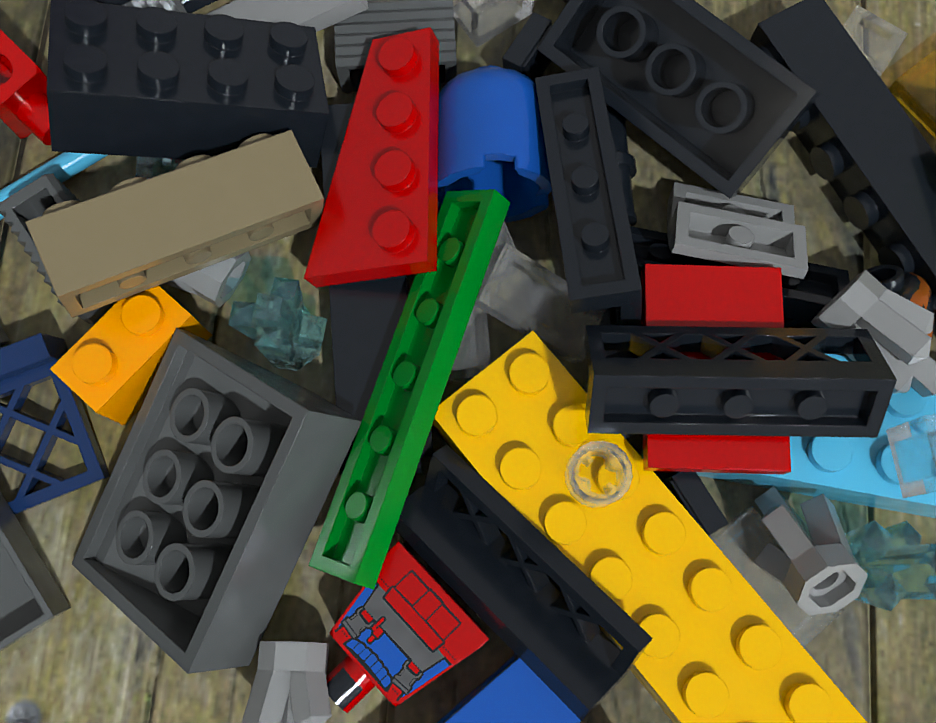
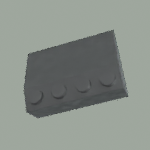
M176 328L72 561V565L187 674L249 666L362 421L318 394L187 330Z

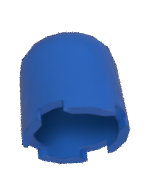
M488 65L458 74L447 82L439 93L438 210L440 211L447 191L495 189L510 202L503 222L508 223L529 218L545 210L549 206L548 194L552 192L536 84L528 76L516 70Z

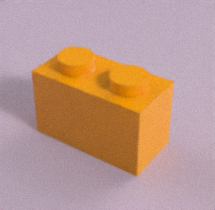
M158 285L117 301L50 370L96 413L125 425L140 410L176 328L187 330L205 340H208L212 334Z

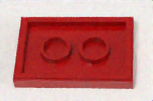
M645 264L641 270L642 326L784 328L782 273L779 267ZM681 352L692 359H712L701 352ZM753 353L765 360H784L771 353ZM643 434V471L783 475L791 472L790 436Z

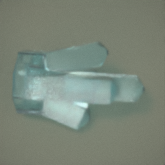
M275 277L270 295L258 293L256 303L233 301L228 325L255 341L254 345L274 368L298 371L320 355L327 318L311 315L304 306L299 280Z
M874 520L845 533L853 556L868 574L859 597L855 599L856 601L892 611L901 599L936 600V544H921L922 536L907 521L883 528Z

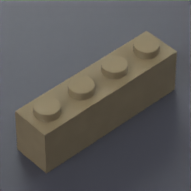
M292 130L274 136L268 133L252 136L242 142L237 149L214 157L198 155L181 162L175 170L150 179L135 177L124 180L115 185L109 193L83 202L69 200L54 204L46 209L42 216L28 220L25 223L57 298L70 316L74 318L319 225L321 220L324 197Z

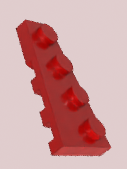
M431 27L372 40L304 275V279L315 287L437 271L439 41Z

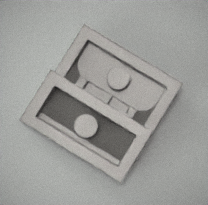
M674 182L668 199L667 238L671 253L742 267L781 268L782 275L804 279L808 271L805 226L795 224L794 205L738 194L729 199L718 190Z

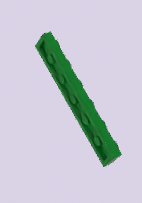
M495 189L446 192L437 217V271L419 273L414 278L308 566L353 584L373 590L375 588L510 202Z

